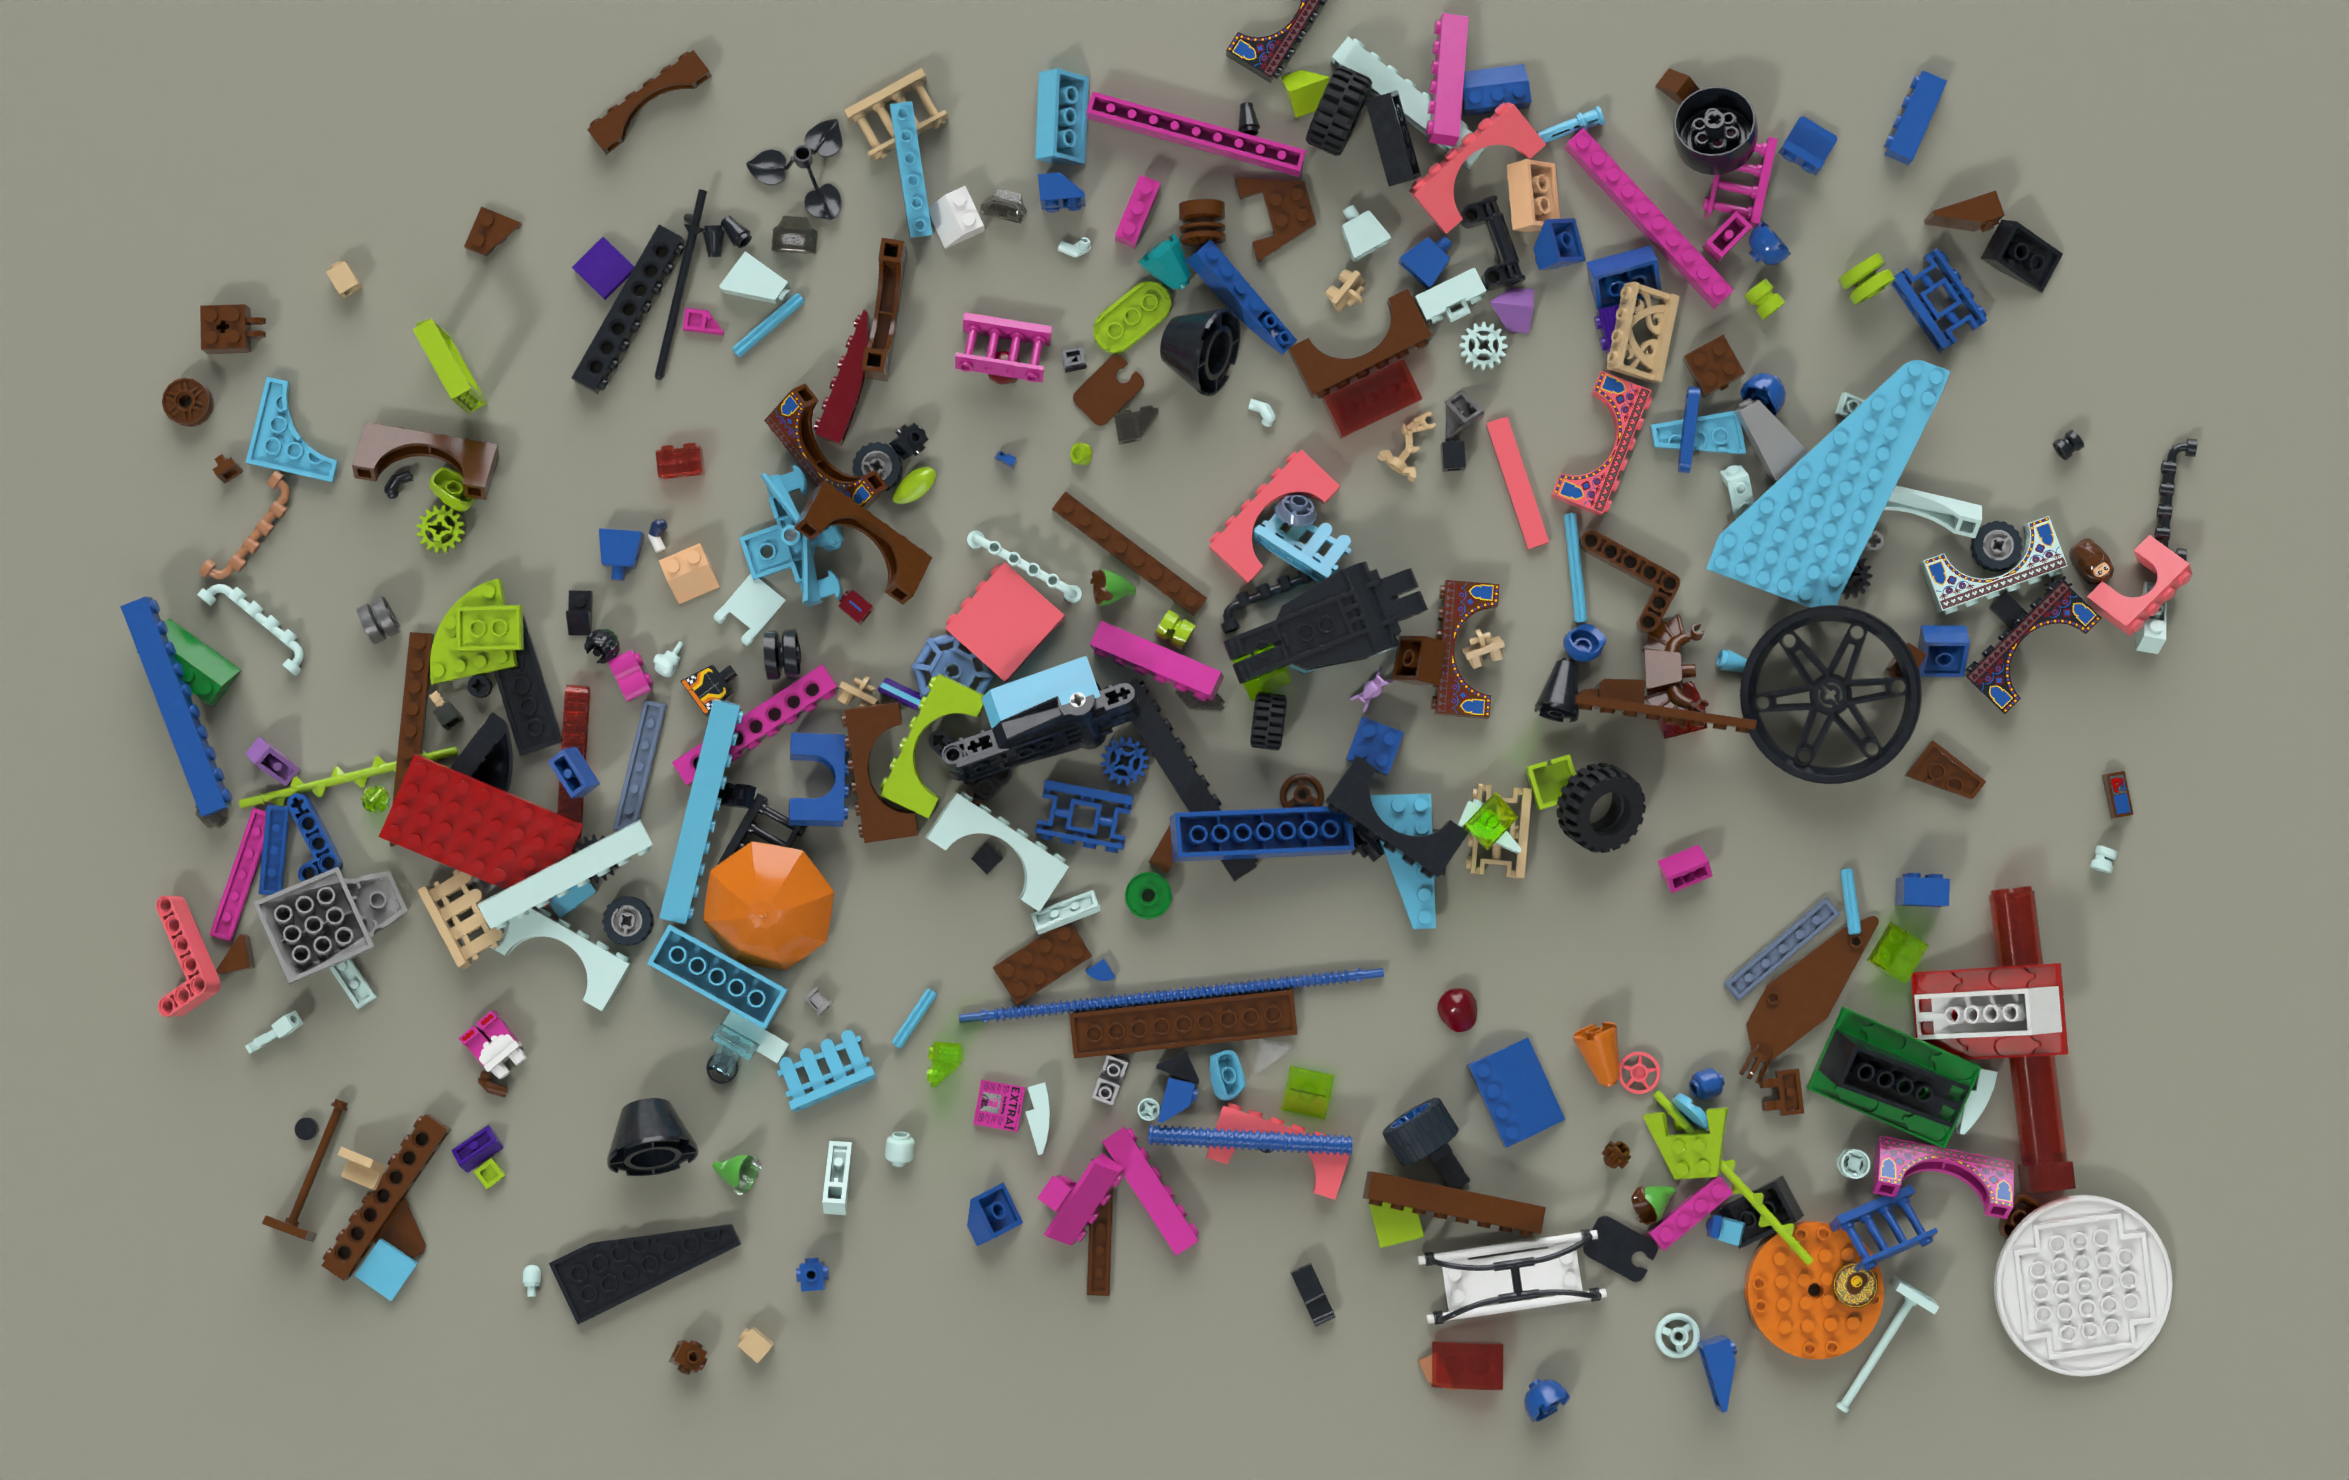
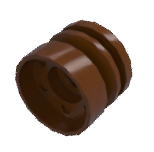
M1193 199L1179 203V220L1188 222V224L1180 226V232L1183 233L1180 235V243L1199 247L1210 239L1215 245L1225 242L1226 234L1223 233L1225 225L1217 223V221L1225 219V202L1216 199Z

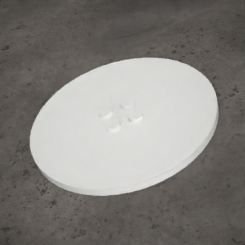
M2073 1195L2059 1198L2038 1207L2027 1215L2006 1240L1997 1262L1994 1279V1296L2000 1321L2018 1349L2028 1358L2051 1371L2082 1377L2109 1373L2129 1364L2140 1356L2155 1340L2166 1320L2173 1288L2172 1271L2167 1251L2152 1226L2131 1208L2117 1201L2095 1195Z

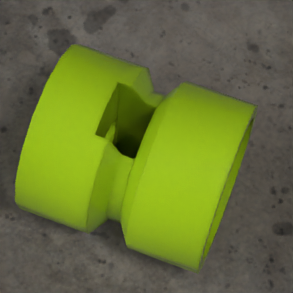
M1767 278L1744 295L1751 306L1757 305L1756 311L1762 320L1768 318L1786 303L1781 295L1773 293L1774 287Z
M1169 609L1154 634L1163 640L1170 639L1171 645L1182 650L1196 625L1186 619L1181 621L1180 616Z

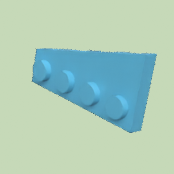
M1735 411L1697 417L1693 451L1745 455L1746 448L1742 427ZM1683 419L1650 425L1654 448L1680 450Z

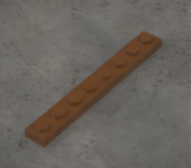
M1066 491L1052 508L1055 513L1192 616H1195L1207 600V597Z
M410 632L393 802L414 754L422 756L430 680V655L434 640L432 633Z
M1579 694L1574 696L1573 703L1579 705L1578 709L1592 711V707L1601 708L1602 713L1614 714L1615 710L1624 711L1623 716L1637 717L1638 713L1646 715V719L1659 721V717L1668 718V722L1682 724V720L1691 721L1690 725L1704 727V723L1713 724V729L1718 730L1734 727L1736 728L1735 732L1749 733V730L1756 729L1757 720Z

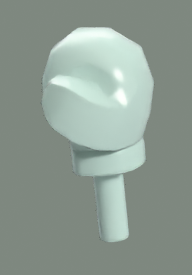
M679 641L673 652L667 650L664 655L657 654L653 659L655 671L664 677H671L678 667L681 658L677 654L684 644Z

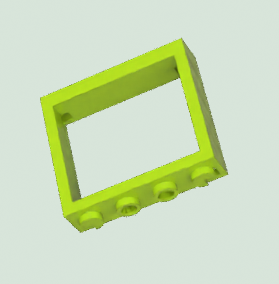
M432 318L426 319L423 322L419 321L416 324L417 327L412 330L451 400L468 414L488 404L450 335Z

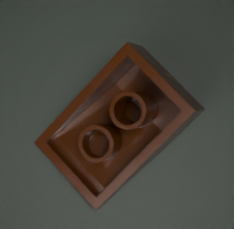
M1995 190L1934 210L1926 217L1924 223L1925 225L1973 232L1981 230L1983 233L1994 229V226L1999 224V220L2005 215Z

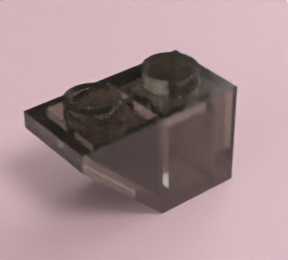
M1150 405L1141 407L1140 411L1131 412V409L1119 411L1118 415H1114L1119 445L1141 441L1159 416L1158 408H1153Z
M1178 690L1175 691L1177 697L1189 710L1222 712L1225 709L1222 705L1225 701L1218 693L1213 701L1209 699L1202 701L1194 697V693L1188 690L1185 693Z

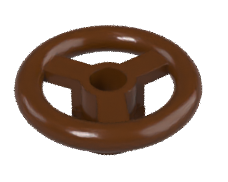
M1299 773L1292 775L1283 783L1280 790V801L1283 808H1292L1297 803L1305 804L1307 802L1313 804V807H1321L1324 802V790L1321 783L1315 777ZM1304 780L1309 781L1315 786L1318 798L1311 796L1310 789L1304 786ZM1297 781L1298 787L1293 793V798L1287 801V790L1292 783ZM1301 791L1305 792L1306 798L1300 799L1298 793Z

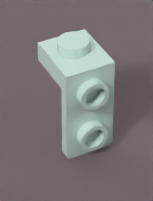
M1741 465L1729 466L1726 470L1720 471L1721 479L1728 487L1735 519L1754 503L1749 475Z

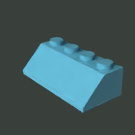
M1058 68L1039 72L1036 160L1053 164L1083 165L1086 163V112L1088 108L1089 77Z

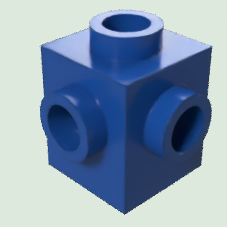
M818 1257L805 1258V1263L799 1264L800 1268H796L797 1282H801V1292L825 1290L826 1280H829V1267L824 1265V1261H819ZM810 1271H814L816 1276L811 1277Z

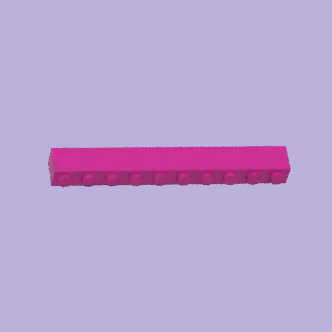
M1093 91L1086 112L1087 119L1296 177H1300L1306 150Z
M1584 128L1567 142L1564 149L1713 310L1732 294L1733 288Z

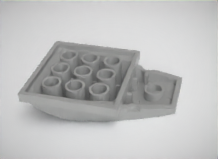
M339 867L253 902L289 985L375 949L371 938L408 911L390 871L368 874L350 880L349 878H343Z

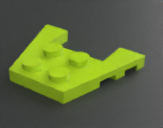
M1728 1107L1708 1109L1706 1115L1710 1132L1670 1135L1665 1112L1646 1113L1643 1115L1644 1121L1675 1180L1717 1177L1720 1175L1724 1149L1722 1147L1723 1138L1727 1127L1725 1123L1729 1112Z

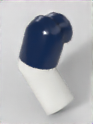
M664 519L654 520L648 533V538L656 553L666 549L661 539L662 531L667 529V523Z

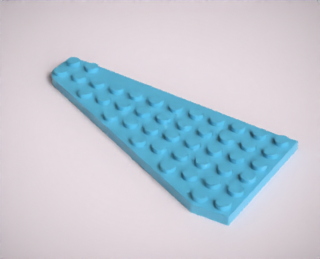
M1913 360L1901 366L1718 535L1706 569L1809 608L1822 605H1837L1943 392L1950 371L1922 360Z

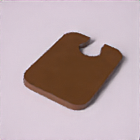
M1119 355L1110 357L1073 395L1075 405L1098 426L1107 424L1144 386V380L1137 371L1131 375V379L1127 383H1120L1116 379L1117 371L1124 369L1128 365V362Z
M390 1194L385 1196L387 1201L390 1198ZM404 1198L375 1240V1245L380 1238H383L412 1259L425 1251L426 1244L406 1198ZM372 1208L367 1212L369 1220L374 1221L377 1217L376 1211Z

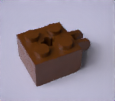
M245 304L200 305L201 350L207 354L251 352V339L266 337V332L260 330L251 331V325L266 324V318L250 317V308ZM226 326H229V329H226V330H225V333H224V332H223V329H224Z
M1603 679L1595 688H1586L1580 691L1579 695L1644 704L1645 680Z

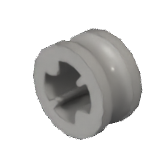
M1872 532L1870 538L1873 535L1876 536L1875 539H1878V544L1871 547V543L1867 542L1865 546L1867 551H1876L1883 546L1884 537L1880 532Z

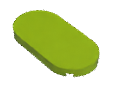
M1152 281L1141 282L1134 286L1103 311L1095 320L1093 336L1097 345L1102 350L1113 354L1122 353L1131 348L1168 317L1172 304L1168 290L1162 284Z

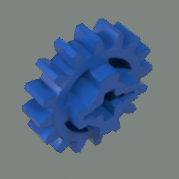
M1120 737L1119 743L1111 740L1113 746L1109 747L1106 745L1107 754H1101V757L1106 759L1100 763L1101 766L1107 767L1103 772L1104 775L1110 773L1109 780L1112 781L1116 778L1117 785H1120L1122 780H1125L1126 785H1129L1131 779L1137 783L1136 776L1144 777L1145 775L1141 771L1142 768L1148 769V765L1144 764V761L1148 760L1149 757L1143 756L1146 749L1138 748L1140 745L1139 741L1132 744L1131 737H1129L1127 742H1124L1123 737ZM1121 747H1131L1134 751L1126 752ZM1114 751L1116 759L1115 762L1110 764V756ZM1123 755L1125 758L1132 757L1128 761L1129 766L1127 767L1124 764L1118 765L1121 761L1120 757ZM1140 758L1139 767L1135 771L1133 768L1134 761ZM1115 771H1126L1128 776L1118 775Z

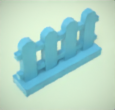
M1276 512L1269 521L1264 520L1262 526L1258 525L1253 533L1254 542L1317 582L1323 581L1331 576L1333 572L1336 573L1339 568L1336 565L1344 554L1348 556L1352 550L1349 548L1351 544L1350 537L1341 535L1337 540L1331 537L1332 526L1328 523L1321 524L1319 528L1314 525H1308L1306 528L1303 526L1297 528L1293 525L1286 533L1281 530L1285 523L1282 522L1281 518L1277 517ZM1308 530L1313 533V536L1305 545L1300 542V539ZM1327 542L1332 547L1323 557L1318 552Z
M846 1030L841 1035L843 1041L841 1044L835 1046L832 1040L825 1039L821 1042L822 1052L814 1055L811 1049L804 1048L800 1052L801 1061L793 1063L789 1057H783L779 1061L781 1070H778L777 1073L779 1077L784 1076L789 1091L785 1093L787 1098H793L788 1103L794 1113L878 1077L875 1069L867 1065L871 1062L870 1058H864L859 1046V1043L862 1042L860 1035L856 1037L851 1030ZM846 1049L851 1064L845 1067L838 1054L839 1051ZM823 1058L826 1059L831 1072L824 1076L817 1062ZM802 1067L805 1068L810 1082L803 1085L797 1073V1069ZM852 1070L855 1071V1073L847 1076L846 1074L847 1072H850ZM834 1079L833 1083L826 1084L827 1081ZM813 1088L814 1091L805 1093L806 1090Z

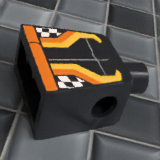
M710 665L680 682L703 713L709 717L713 699L725 701L733 693L728 682L737 677L738 674L731 665L721 672L714 665Z

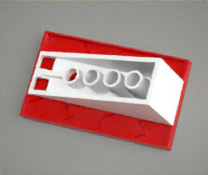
M2061 963L1911 972L1916 1038L1967 1060L2068 1054Z

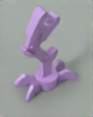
M1380 666L1375 679L1365 684L1364 692L1350 698L1352 701L1359 698L1363 703L1366 702L1363 709L1365 713L1371 698H1377L1383 686L1395 681L1391 679L1384 681L1380 677L1382 670Z

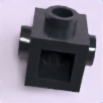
M912 423L909 426L906 424L902 425L895 432L897 436L889 444L905 460L912 454L917 456L926 448L923 444L929 439L921 426Z

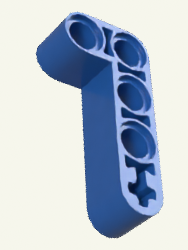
M293 794L288 799V809L314 857L313 860L299 868L298 878L301 882L307 880L306 872L309 868H313L315 876L329 871L326 867V861L331 857L335 861V866L332 869L339 867L341 870L343 866L342 859L312 800L303 794ZM298 800L304 801L301 804L302 809L296 807L299 804ZM309 818H313L315 822L311 830H308L305 825ZM319 838H323L325 845L322 849L318 850L316 848V841Z

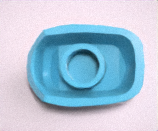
M1227 1050L1210 1056V1080L1215 1095L1224 1101L1236 1098L1246 1087L1244 1073L1236 1053L1232 1050Z

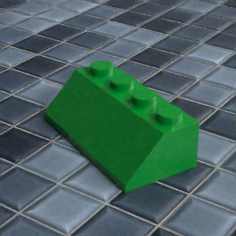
M168 619L165 621L168 628V633L166 634L169 642L171 641L175 646L176 654L174 655L177 663L179 662L183 667L184 675L182 676L185 684L187 683L192 693L207 704L216 706L242 670L177 623Z

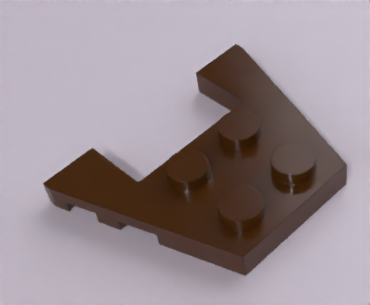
M1235 178L1240 199L1263 194L1274 236L1252 242L1257 262H1261L1265 257L1276 252L1291 240L1293 241L1316 225L1305 181Z

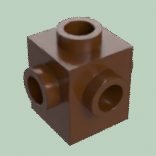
M680 1340L677 1342L668 1362L678 1366L677 1370L686 1375H690V1372L698 1373L707 1362V1358H705L707 1351L703 1350V1345L690 1340L689 1343L685 1340Z

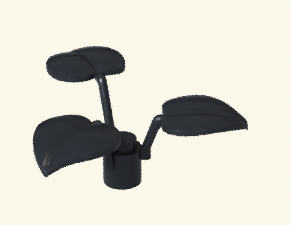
M837 119L821 122L811 128L805 136V145L795 148L794 156L790 157L791 160L787 165L785 156L780 151L773 149L761 152L746 163L752 176L766 185H777L783 182L786 177L784 170H788L794 162L799 168H806L815 190L808 192L805 197L804 203L808 213L816 218L833 220L839 214L841 208L839 191L828 183L819 188L811 169L813 163L812 155L818 152L822 157H830L840 150L842 136Z

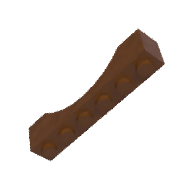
M694 50L690 53H683L678 58V62L672 66L664 67L658 77L648 79L643 84V88L637 92H631L625 97L623 103L612 106L607 111V115L603 118H597L590 123V127L587 130L606 155L624 142L632 119L649 101L670 91L695 89L712 76Z

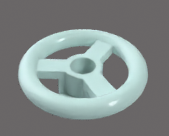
M1672 1313L1662 1318L1655 1330V1340L1658 1348L1665 1355L1672 1358H1684L1696 1350L1697 1343L1700 1341V1331L1698 1325L1690 1316L1683 1313ZM1672 1320H1682L1687 1323L1682 1328L1669 1329L1665 1327ZM1692 1329L1693 1341L1687 1349L1683 1350V1345L1687 1343L1689 1338L1687 1332ZM1677 1332H1681L1682 1337L1679 1340H1676L1674 1338V1335ZM1662 1333L1670 1336L1671 1342L1675 1344L1676 1351H1672L1664 1345Z

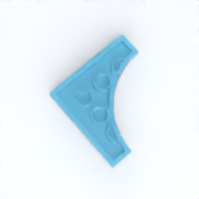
M266 377L245 463L334 483L339 461L323 456L312 449L302 439L293 424L288 401L290 382Z

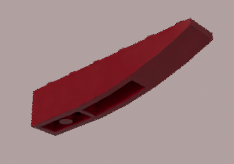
M863 310L861 315H857L853 327L856 330L853 336L850 335L845 346L848 348L845 356H841L837 368L840 371L837 377L834 376L829 387L832 389L829 397H825L821 408L824 412L821 418H817L813 430H816L815 434L818 438L840 446L843 445L854 417L865 380L862 372L864 349L869 342V314L865 310Z

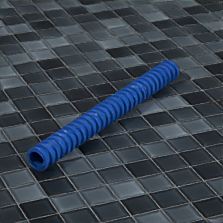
M1150 1125L1148 1130L1149 1145H1152V1143H1156V1145L1163 1143V1146H1166V1144H1170V1146L1174 1144L1181 1146V1144H1184L1185 1147H1188V1145H1191V1147L1198 1145L1199 1148H1202V1145H1204L1206 1148H1209V1146H1213V1148L1220 1146V1149H1223V1147H1227V1149L1234 1147L1236 1150L1237 1147H1241V1150H1244V1148H1248V1150L1255 1148V1151L1262 1149V1151H1266V1149L1273 1151V1149H1276L1277 1152H1280V1150H1283V1152L1290 1150L1291 1153H1294V1150H1296L1298 1153H1301V1151H1305V1153L1312 1151V1154H1315V1152H1319V1154L1326 1152L1328 1155L1329 1152H1333V1155H1336V1153H1340V1155L1347 1153L1348 1156L1352 1153L1353 1145L1351 1135H1348V1137H1344V1135H1341V1137H1337V1135L1330 1137V1134H1327V1136H1323V1134L1316 1136L1315 1133L1312 1136L1309 1133L1305 1135L1298 1133V1135H1295L1294 1132L1288 1134V1132H1284V1134L1277 1132V1134H1274L1273 1131H1270V1133L1266 1131L1259 1133V1130H1256L1255 1133L1252 1130H1249V1132H1245V1130L1238 1132V1129H1235V1131H1231V1129L1224 1131L1223 1128H1221V1131H1218L1217 1128H1214V1130H1210V1128L1203 1130V1127L1196 1129V1127H1192V1129L1185 1127V1129H1182L1181 1126H1178V1128L1174 1126L1167 1128V1125H1164V1128L1160 1127V1125H1157V1127Z

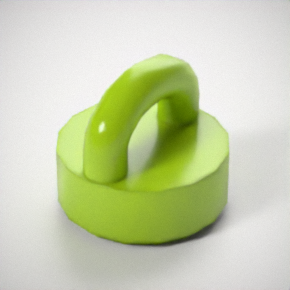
M1075 443L1070 451L1072 462L1077 465H1088L1092 460L1091 446L1086 443Z

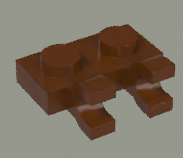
M1799 1068L1775 1071L1776 1078L1761 1079L1759 1083L1760 1088L1777 1087L1778 1100L1762 1102L1763 1111L1780 1109V1116L1804 1114Z

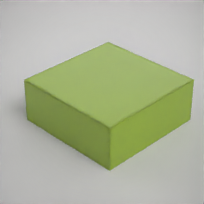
M490 1158L474 1171V1174L487 1190L506 1176L494 1158Z

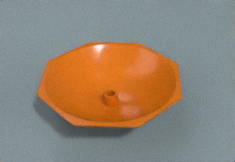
M751 841L710 870L703 921L731 958L743 964L785 971L827 942L834 891L804 850Z

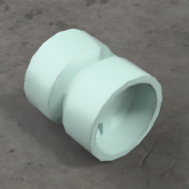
M1848 1148L1838 1154L1836 1167L1841 1175L1859 1179L1868 1173L1870 1160L1865 1152Z

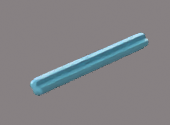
M1566 513L1564 515L1574 619L1575 622L1582 623L1587 621L1577 516L1576 513Z

